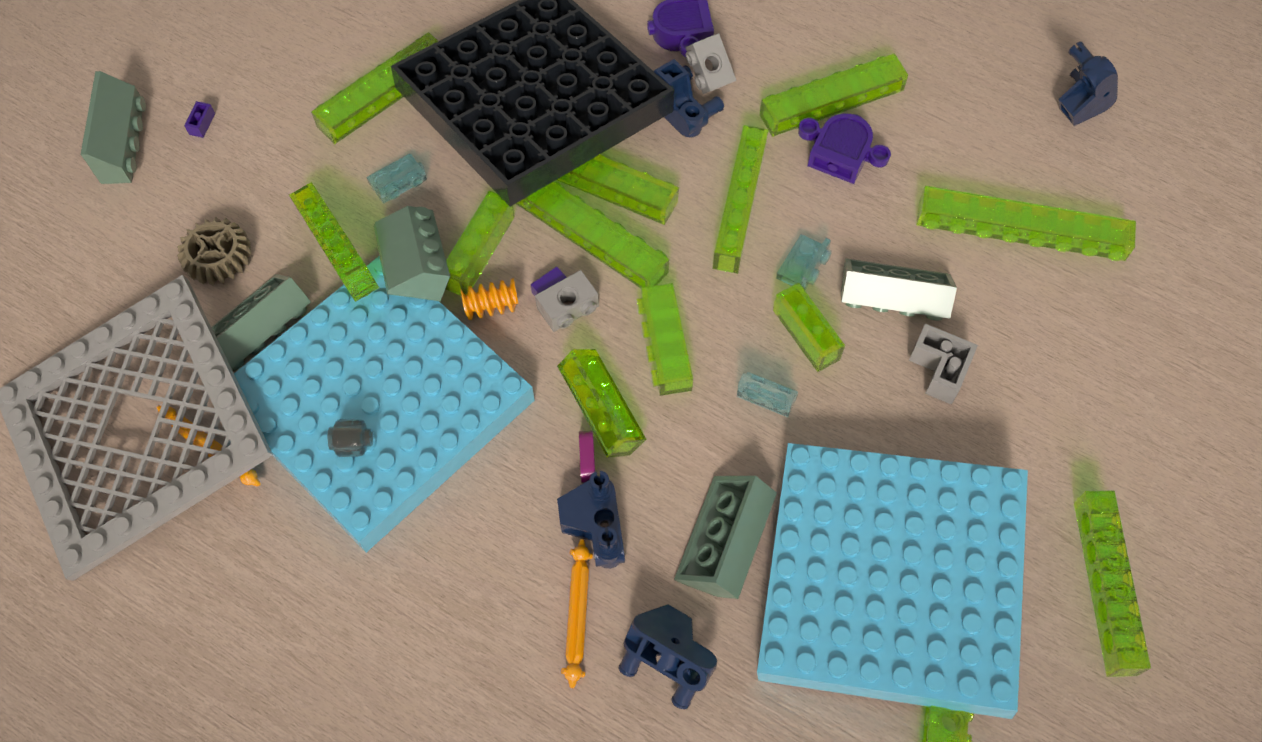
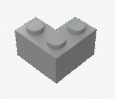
M925 324L909 359L911 362L935 371L925 394L952 405L960 391L978 345Z

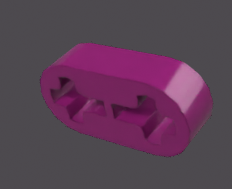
M579 431L581 484L589 481L591 474L595 472L593 431Z

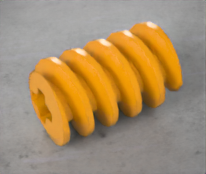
M511 278L509 287H507L504 280H500L498 289L493 282L489 283L487 291L482 284H479L478 292H475L472 286H468L467 294H464L461 289L464 312L468 320L473 319L474 312H476L479 318H483L484 310H487L488 314L492 317L494 316L495 308L503 315L506 306L514 313L516 304H518L514 278Z

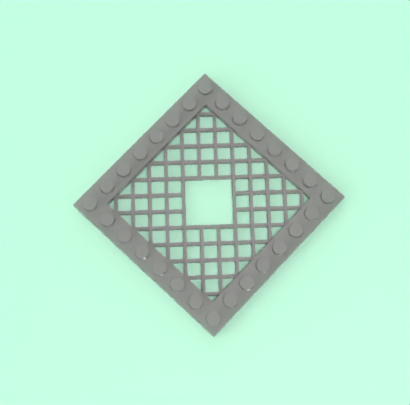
M183 275L0 388V410L65 579L71 581L79 578L273 456L189 280ZM164 324L173 326L169 339L159 337ZM155 327L152 336L144 334ZM178 333H180L183 342L176 340ZM140 339L150 340L145 354L135 352ZM131 342L129 350L120 349ZM157 342L167 344L162 357L152 355ZM174 345L184 347L179 361L169 359ZM117 353L126 355L121 369L111 367ZM188 354L190 355L193 363L186 362ZM107 357L105 365L96 364ZM133 357L143 359L138 372L128 370ZM150 360L160 362L155 376L145 374ZM166 364L177 365L172 379L162 377ZM184 367L194 369L189 383L179 381ZM93 368L102 370L98 383L88 382ZM84 371L81 380L73 379ZM109 372L119 373L114 387L104 385ZM126 375L136 377L131 391L121 389ZM199 376L204 386L196 384ZM143 378L153 380L148 394L138 392ZM160 382L170 384L165 398L155 396ZM69 383L78 385L74 398L64 397ZM177 385L187 387L182 401L172 399ZM60 386L57 395L50 394L51 391ZM86 386L95 388L90 402L81 400ZM194 389L204 391L200 405L189 403ZM102 390L112 392L107 406L97 404ZM119 393L163 402L144 455L99 445ZM45 398L55 399L50 413L40 412ZM209 398L211 399L214 408L206 407ZM62 401L71 403L66 417L57 415ZM170 404L180 406L175 420L165 418ZM78 405L88 407L83 421L73 419ZM95 408L105 410L100 424L90 423ZM187 408L198 410L193 424L182 422ZM204 411L215 413L210 428L199 426ZM39 416L47 418L44 428ZM54 420L64 422L59 436L49 434ZM220 421L225 431L217 430ZM71 423L81 425L76 439L66 438ZM163 423L173 425L168 439L158 437ZM88 427L97 429L92 443L82 441ZM180 427L191 429L186 443L175 441ZM197 431L208 433L203 447L192 445ZM215 434L226 436L221 451L210 449ZM47 438L57 440L53 451ZM64 442L73 444L68 459L58 457ZM156 442L166 444L161 459L150 457ZM80 446L90 448L85 462L75 460ZM173 446L184 448L178 463L168 461ZM97 450L107 452L102 466L92 464ZM190 450L201 452L196 467L185 464ZM114 453L124 455L119 470L109 468ZM208 454H213L212 457L206 460ZM131 457L141 459L136 474L126 472ZM57 461L66 463L62 474ZM148 461L159 463L154 478L143 476ZM73 465L83 467L77 482L67 480ZM166 465L177 467L171 482L161 480ZM90 469L100 471L94 486L84 484ZM183 469L190 470L181 476ZM106 473L117 475L111 490L101 488ZM124 477L134 479L129 494L118 492ZM141 481L152 483L146 498L136 496ZM66 484L75 486L72 496H70ZM158 485L164 486L157 491ZM82 488L92 490L87 505L77 503ZM99 492L110 494L104 509L94 507ZM116 496L127 498L121 514L111 511ZM134 500L140 501L139 503L132 506ZM75 507L85 510L81 521ZM92 512L102 514L97 529L86 527ZM109 516L115 517L107 522Z

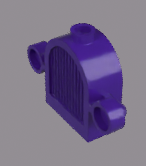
M665 0L655 8L653 20L647 21L648 35H653L655 42L660 47L669 51H680L684 57H686V47L714 35L707 0Z
M847 113L835 115L826 121L822 129L819 128V123L812 118H805L799 124V136L804 140L815 142L810 152L808 167L855 184L865 161L878 168L886 166L889 162L891 152L888 147L876 145L871 148L873 140L872 129L859 115Z

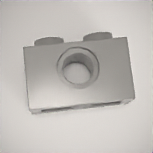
M719 33L686 47L687 62L693 67L696 74V86L699 90H702L703 94L737 81ZM706 59L712 62V71L705 67Z
M581 270L535 295L537 309L553 332L560 328L569 327L574 320L583 315H590L599 307L598 293ZM567 301H572V302H574L573 304H570V305H565V304H563V303H565V302H567Z

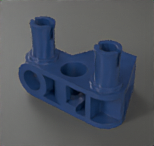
M1082 41L1076 43L1078 48L1073 45L1068 51L1079 64L1077 66L1079 71L1074 68L1070 73V77L1076 83L1058 99L1059 109L1073 126L1107 111L1117 101L1118 74L1111 61L1105 56H1093Z
M673 59L654 70L657 75L674 89L673 112L664 118L681 135L685 137L698 136L701 133L702 127L708 124L709 118L724 110V103L718 96L713 97V99L702 105L693 98L690 80L693 79V74L688 66L682 67Z
M597 471L591 474L589 481L557 498L560 526L564 534L592 541L596 567L601 566L611 569L620 563H625L614 485L608 475L600 471V476H597ZM607 523L609 526L601 527V524Z
M667 604L634 617L623 642L626 652L618 669L623 675L634 677L642 661L677 682L679 685L671 701L677 708L685 710L689 708L696 691H702L706 687L717 667V658L713 652L693 640L692 618ZM661 656L659 661L657 662L656 657Z

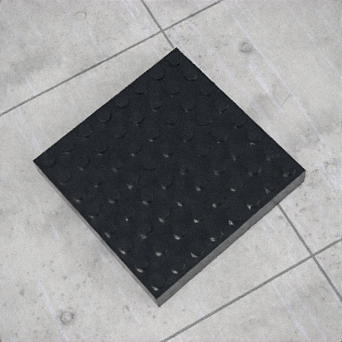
M518 0L391 65L395 88L510 207L672 113L674 108V89L573 0Z

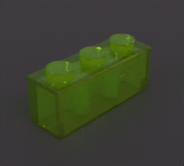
M798 282L776 294L773 306L774 313L815 370L819 372L840 361L845 344Z

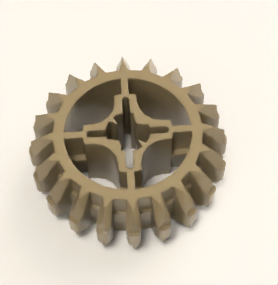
M215 217L213 222L205 218L204 224L199 225L195 223V229H186L188 236L180 237L182 244L177 246L179 252L177 255L178 260L182 265L183 271L194 281L198 280L202 284L208 281L209 284L214 286L216 281L219 280L220 283L224 284L225 279L228 277L234 280L236 272L243 273L241 266L249 265L247 258L252 255L248 236L236 222L231 223L227 218L222 222L217 217Z

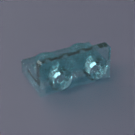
M411 153L366 177L369 185L383 204L389 200L396 199L400 194L419 186L427 180L424 166L421 162L417 163Z
M801 234L777 272L776 279L805 292L809 283L814 285L820 274L819 266L821 264L826 265L832 253L829 250L831 240L826 238L823 244Z
M748 372L746 374L743 373L739 381L736 397L789 417L798 392Z

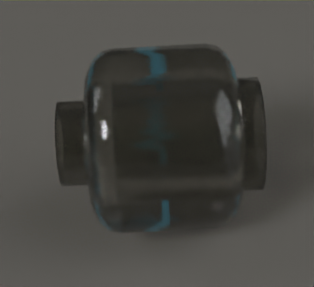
M339 419L334 423L333 427L328 429V447L338 457H361L365 455L367 447L373 445L372 429H367V425L362 419Z

